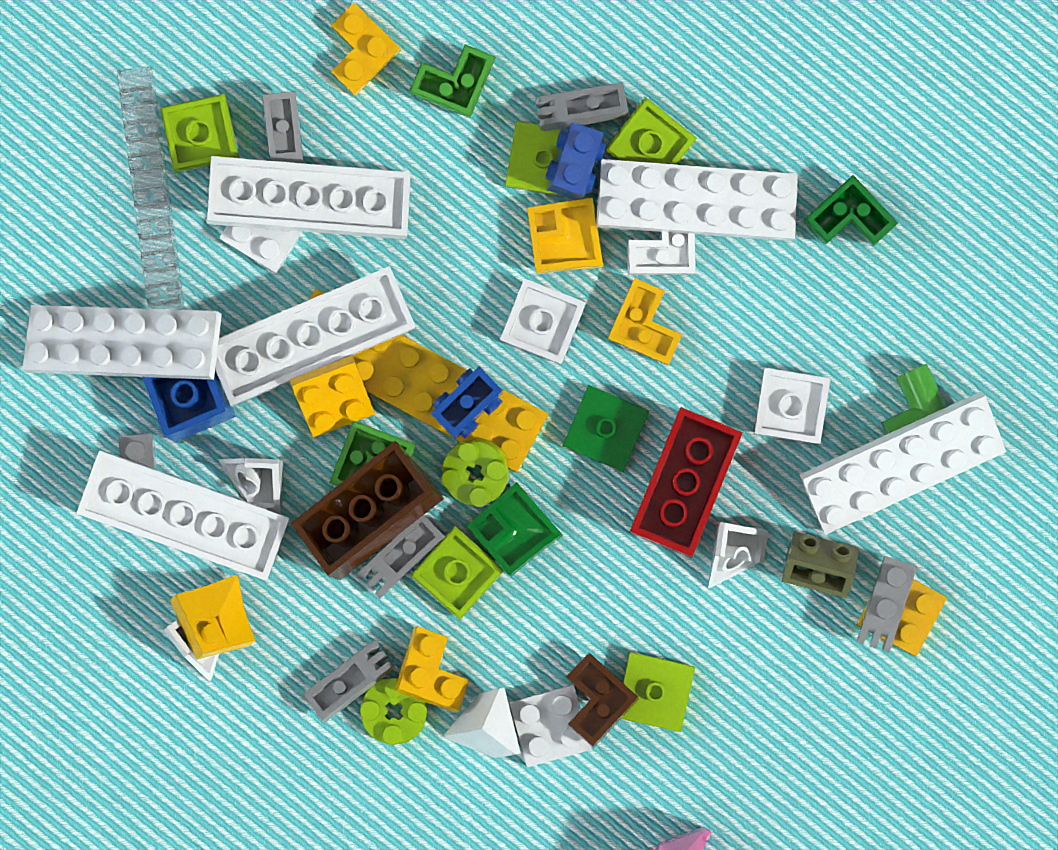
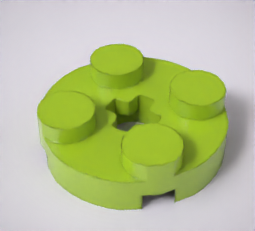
M475 438L474 440L462 441L450 450L443 462L442 483L450 494L460 502L476 507L485 506L487 503L497 499L508 484L510 472L506 463L507 458L501 448L489 440ZM477 464L482 467L480 473L484 475V478L477 477L473 479L470 477L468 466L474 468Z
M398 678L383 679L373 685L366 692L360 709L362 723L366 731L377 741L389 745L406 743L414 739L424 728L428 713L427 702L394 691ZM389 702L393 705L400 703L403 706L400 710L402 714L400 720L395 717L391 719L386 717L388 713L386 705Z

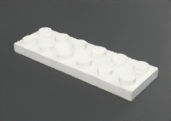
M211 156L207 224L406 239L408 233L411 172Z
M601 159L599 162L596 227L793 241L796 233L798 174Z
M388 266L220 337L215 370L230 406H235L289 383L291 378L353 356L416 329V326L392 269Z
M31 305L22 370L27 373L214 380L222 314L218 311Z
M981 391L799 474L820 528L827 535L1005 453L1006 449L986 395Z
M103 450L98 451L76 514L266 581L290 518L289 516Z

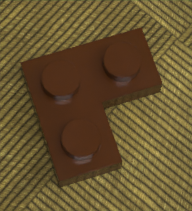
M590 653L566 676L567 680L590 700L568 725L594 748L639 700V697Z

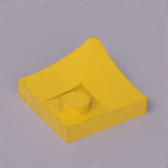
M593 197L527 208L537 275L569 270L604 268L598 227H596L597 220Z
M238 575L176 594L170 600L197 660L249 647L256 641L245 612Z

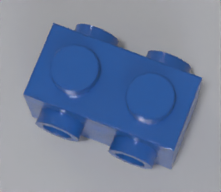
M574 122L566 130L561 129L555 145L556 148H559L556 161L551 160L545 179L549 180L548 191L574 200L582 198L585 193L590 194L596 175L591 173L595 161H601L606 147V143L601 142L604 135L603 132Z
M480 366L475 371L471 368L465 371L456 381L459 386L450 395L444 392L432 404L435 409L431 412V415L455 440L460 435L464 439L467 438L479 426L475 420L484 412L489 416L503 402L499 398L503 394V390Z

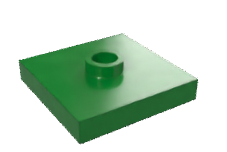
M588 385L562 446L624 472L649 410Z

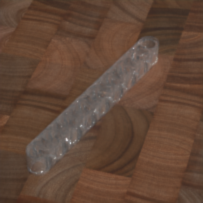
M151 66L117 71L118 87L148 309L185 310L153 71Z

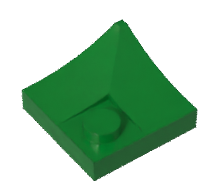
M517 482L467 525L468 529L510 577L563 536Z

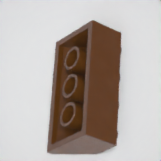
M394 441L291 522V524L327 576L341 580L444 498L421 467L397 441Z

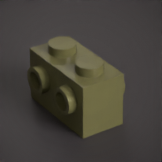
M794 531L786 554L782 582L847 599L855 577L859 548Z

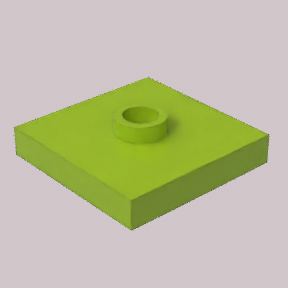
M225 94L160 108L174 173L211 166V156L239 158Z
M644 97L605 147V151L621 161L677 165L696 141L697 137L651 100Z
M516 121L505 183L506 188L565 197L548 191L549 180L545 179L551 160L556 161L559 148H556L555 145L561 129L542 131L540 125Z
M454 526L410 576L461 620L505 570Z
M630 652L623 683L639 697V700L621 719L681 732L695 666Z

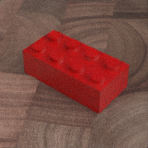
M680 407L629 533L692 558L743 432Z

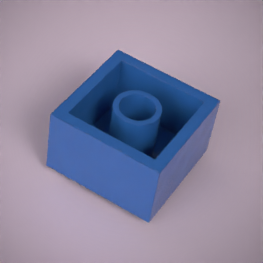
M216 370L214 380L142 377L164 437L174 442L236 417Z

